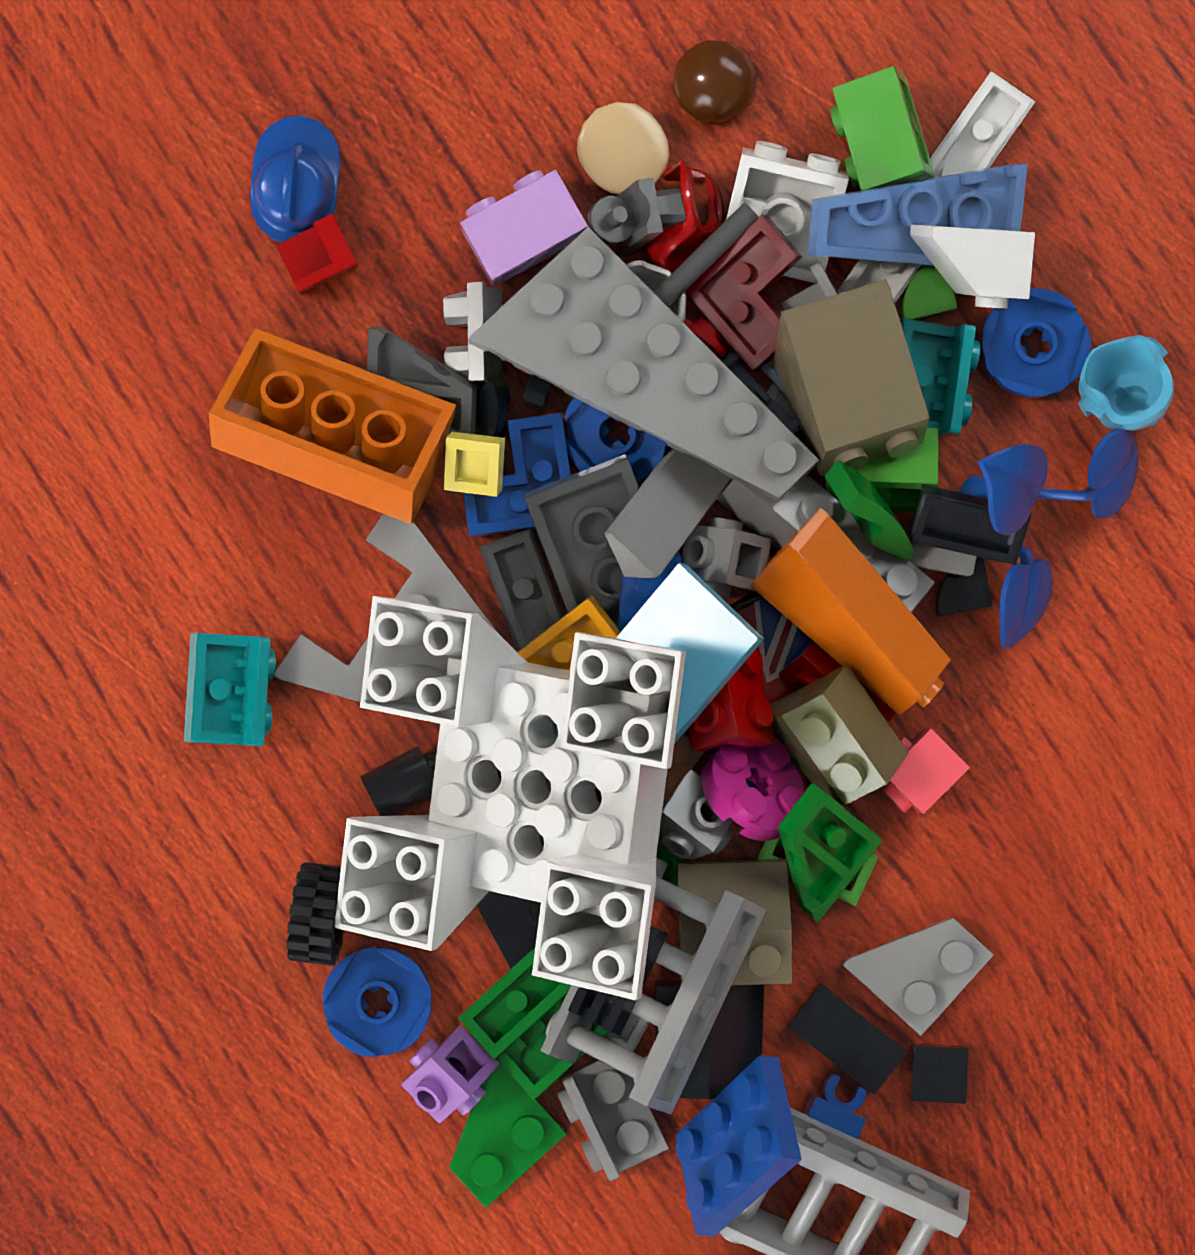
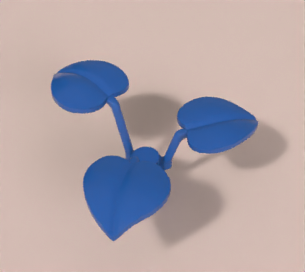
M1118 428L1109 432L1100 440L1089 464L1088 482L1090 486L1084 490L1044 489L1043 486L1048 472L1045 451L1036 445L1020 444L999 450L979 460L978 464L984 477L979 475L970 476L962 485L959 493L988 499L991 524L997 533L1003 535L1015 533L1025 524L1031 507L1035 505V498L1089 501L1092 499L1093 516L1100 519L1108 518L1119 511L1125 504L1135 483L1138 469V449L1135 433ZM1022 545L1019 554L1020 563L1013 565L1009 569L1001 591L999 609L1000 647L1004 649L1015 645L1036 626L1047 609L1052 593L1053 579L1049 562L1041 558L1033 561L1032 552L1024 545Z

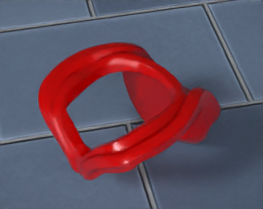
M679 160L675 165L666 169L662 177L667 181H680L686 219L684 222L664 228L663 233L651 240L647 247L653 263L670 272H674L724 223V204L717 182L707 172L691 169L684 160ZM694 182L706 184L709 217L705 226H702L698 219Z

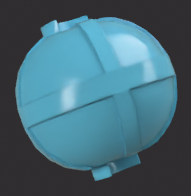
M1143 335L1117 339L1094 348L1086 358L1079 381L1081 400L1078 402V405L1084 415L1088 418L1091 414H1094L1101 424L1110 430L1119 428L1135 431L1157 424L1165 416L1166 410L1174 396L1173 378L1163 360V357L1168 354L1166 349L1154 338Z

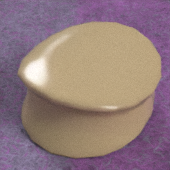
M615 102L597 108L583 123L577 138V154L581 166L594 183L603 190L613 194H620L639 179L653 178L655 185L665 172L670 157L668 140L662 126L650 112L634 103Z

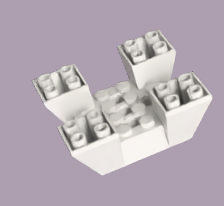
M373 596L360 708L439 723L440 730L429 815L347 818L334 928L433 951L446 940L489 891L541 902L532 970L533 976L632 1000L641 999L656 888L658 838L667 769L671 768L686 651L576 632L569 671L528 663L478 613L384 596ZM553 722L557 725L558 728L557 737L555 736L553 731ZM497 769L501 772V781L498 777ZM546 778L550 780L551 792L547 788ZM596 787H597V788L600 790V792H601V796H602L601 804H600V802L598 801V799H597V797H596V793H595ZM539 833L544 838V847L541 844Z

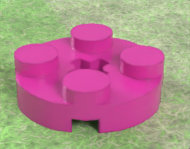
M774 738L775 743L758 749L730 744L718 746L708 756L709 761L702 768V790L713 812L723 822L731 817L737 824L745 827L739 833L753 840L771 841L780 838L779 824L805 792L802 779L790 761V751L785 744ZM749 780L753 782L758 787L760 792L757 790V788L749 787L746 781Z

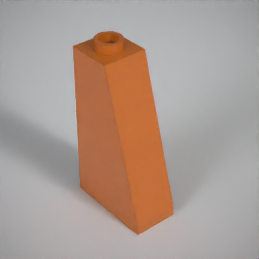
M821 507L778 551L750 585L842 666L847 664L855 677L898 715H901L916 702L921 707H925L945 684L938 676L951 659L836 522Z

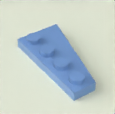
M1028 163L1003 165L813 199L807 255L933 265L910 236L911 224L1021 231Z

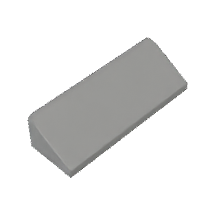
M671 447L605 532V536L624 577H658L732 478L718 472L717 468L688 453L685 455Z

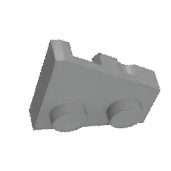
M948 917L930 924L917 932L889 940L886 944L858 955L848 956L841 964L922 1036L994 954L954 918Z

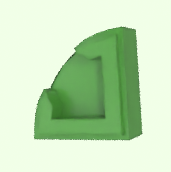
M934 265L923 266L910 281L902 301V319L920 320L953 312L957 309L953 289Z

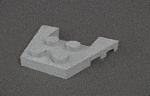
M383 514L366 538V541L411 571V575L395 599L478 613L495 630L414 522L411 525ZM300 635L274 673V676L280 680L361 702L368 638L351 663L346 665L304 635Z

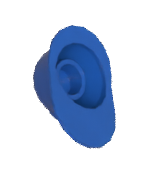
M305 116L284 117L271 124L258 140L254 153L251 180V210L259 228L273 240L284 242L314 227V222L330 214L334 215L340 170L339 146L331 131L318 120Z

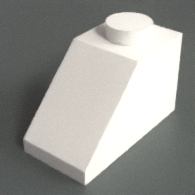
M911 224L910 236L955 293L976 296L975 306L1008 308L1009 298L1029 299L1035 232Z

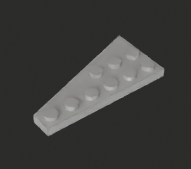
M589 227L468 338L469 344L485 352L489 351L513 363L514 367L563 389L564 393L639 431L643 430L663 440L673 449L685 455L688 453L717 468L718 472L777 502L818 465L819 459Z

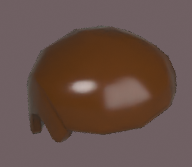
M706 40L694 45L679 59L675 68L672 88L680 107L697 121L721 123L731 120L752 104L755 98L758 75L750 56L729 41Z

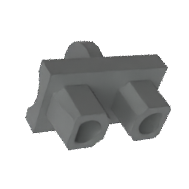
M653 178L639 179L619 195L607 196L598 200L589 211L588 226L605 244L616 245L617 256L633 254L663 233L664 228L685 221L686 215L681 191L679 188L656 191Z

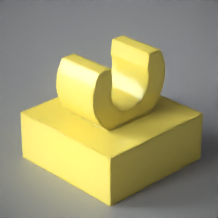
M451 432L446 437L444 490L497 497L502 491L505 438Z

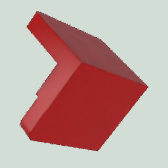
M333 214L314 222V227L280 243L277 247L300 295L358 267Z

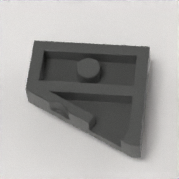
M374 325L368 328L367 371L455 404L456 412L448 435L451 432L475 434L478 385L385 327Z

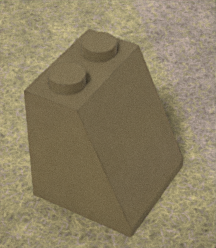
M886 279L781 312L773 365L809 450L819 459L817 469L820 476L826 474L837 460L858 470L868 460L887 454L891 457H900L914 451L923 443L930 418L891 289Z

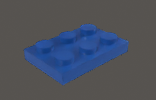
M759 1055L676 1134V1153L682 1165L687 1190L686 1203L692 1215L695 1235L715 1237L802 1160L779 1057Z

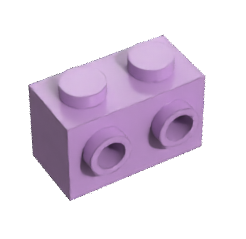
M556 169L546 175L541 170L534 171L513 185L516 192L496 202L493 196L485 198L465 212L468 218L460 222L462 233L493 288L564 250L588 227Z

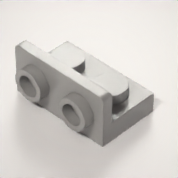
M598 1059L563 1075V1084L566 1089L557 1094L569 1121L573 1123L580 1119L589 1139L582 1142L581 1146L594 1173L604 1169L608 1180L613 1181L620 1177V1172L669 1149L651 1109L629 1098L635 1085L633 1077Z

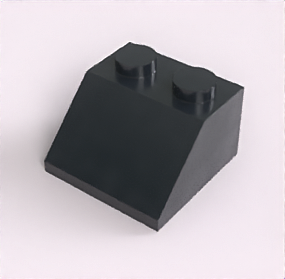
M655 980V1000L666 1006L673 1004L681 987V981ZM764 984L731 985L679 1098L714 1099L759 1055H762ZM654 1025L653 1044L659 1034L656 1025Z

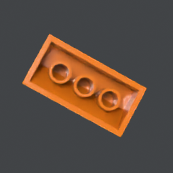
M255 328L209 411L211 447L412 525L433 482L446 443V437L456 412V405Z

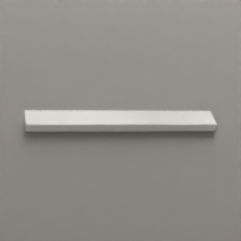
M991 71L931 156L930 161L935 177L990 168L1036 101ZM860 259L837 292L840 294L886 279L895 303L922 264ZM771 385L767 393L793 420L795 414L790 403L775 386Z

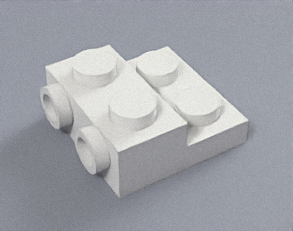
M756 141L754 150L743 147L726 220L744 202L759 217L762 215L769 216L803 256L783 276L817 283L810 267L820 262L824 270H826L829 257L807 255L812 200L844 194L849 180L847 172L839 170L841 161L821 154L811 153L808 156L807 162L787 158L788 149L771 142Z

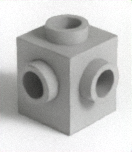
M711 517L710 527L697 525L684 542L681 563L689 566L721 598L730 599L732 589L757 592L750 585L767 566L771 539L742 531V522Z
M692 770L684 776L663 803L659 836L662 838V845L677 857L692 861L710 853L716 855L731 840L735 829L730 826L733 822L731 817L723 822L713 812L704 796L701 777Z

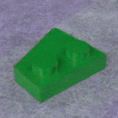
M813 783L778 826L801 910L816 922H819L883 840Z
M497 1059L495 1060L499 1065L480 1085L486 1091V1094L471 1109L449 1166L451 1171L485 1208L567 1134V1130L538 1098L533 1100Z

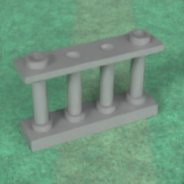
M656 858L654 900L706 924L707 931L697 952L693 955L664 942L655 963L682 975L683 982L673 1004L666 1006L644 994L635 1003L631 1013L658 1027L659 1034L649 1055L643 1058L591 1031L592 1022L568 1011L579 987L574 985L570 986L560 1010L550 1019L546 1029V1039L540 1051L575 1063L581 1050L633 1077L635 1085L629 1098L646 1107L672 1114L764 917L766 909L725 890L721 901L716 904L661 879L668 864ZM616 995L612 996L610 1003L614 1004L617 998Z
M790 1108L802 1158L797 1164L814 1171L815 1174L789 1222L759 1208L767 1193L766 1191L719 1232L732 1243L744 1244L766 1255H860V1251L884 1208L892 1207L916 1219L896 1255H922L935 1231H943L956 1238L959 1237L968 1221L970 1190ZM840 1183L864 1194L865 1198L838 1245L809 1230L834 1184Z

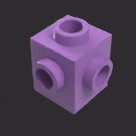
M460 1025L440 1044L433 1038H430L412 1056L409 1062L416 1069L404 1080L401 1086L414 1098L416 1104L421 1109L428 1112L440 1124L456 1109L464 1116L486 1094V1091L480 1085L496 1069L499 1063Z

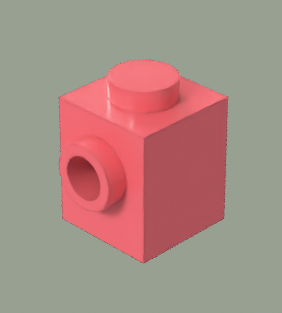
M924 729L911 742L905 736L900 739L909 754L888 784L882 789V792L903 813H906L912 807L917 813L924 814L970 768L932 729Z

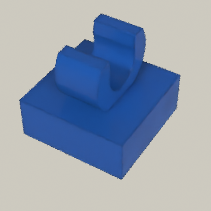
M830 1074L822 1084L823 1099L814 1095H808L801 1113L858 1139L866 1119L852 1112L860 1108L864 1103L866 1089L856 1086L850 1100L840 1102L835 1096V1087L840 1077Z

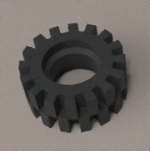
M309 862L301 864L300 871H298L296 877V886L293 888V903L290 904L289 914H291L287 927V933H289L287 956L289 960L327 966L336 965L343 944V933H345V930L334 928L341 867Z

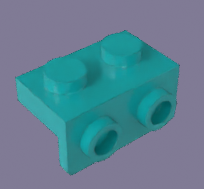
M903 318L900 320L930 418L927 428H938V437L946 438L960 433L961 427H965L968 424L972 411V396L966 393L969 373L975 371L980 356V343L974 340L976 327L968 324L952 327Z
M190 633L184 742L247 746L264 745V737L269 734L272 726V708L267 703L268 681L272 680L276 668V657L274 650L270 648V637Z

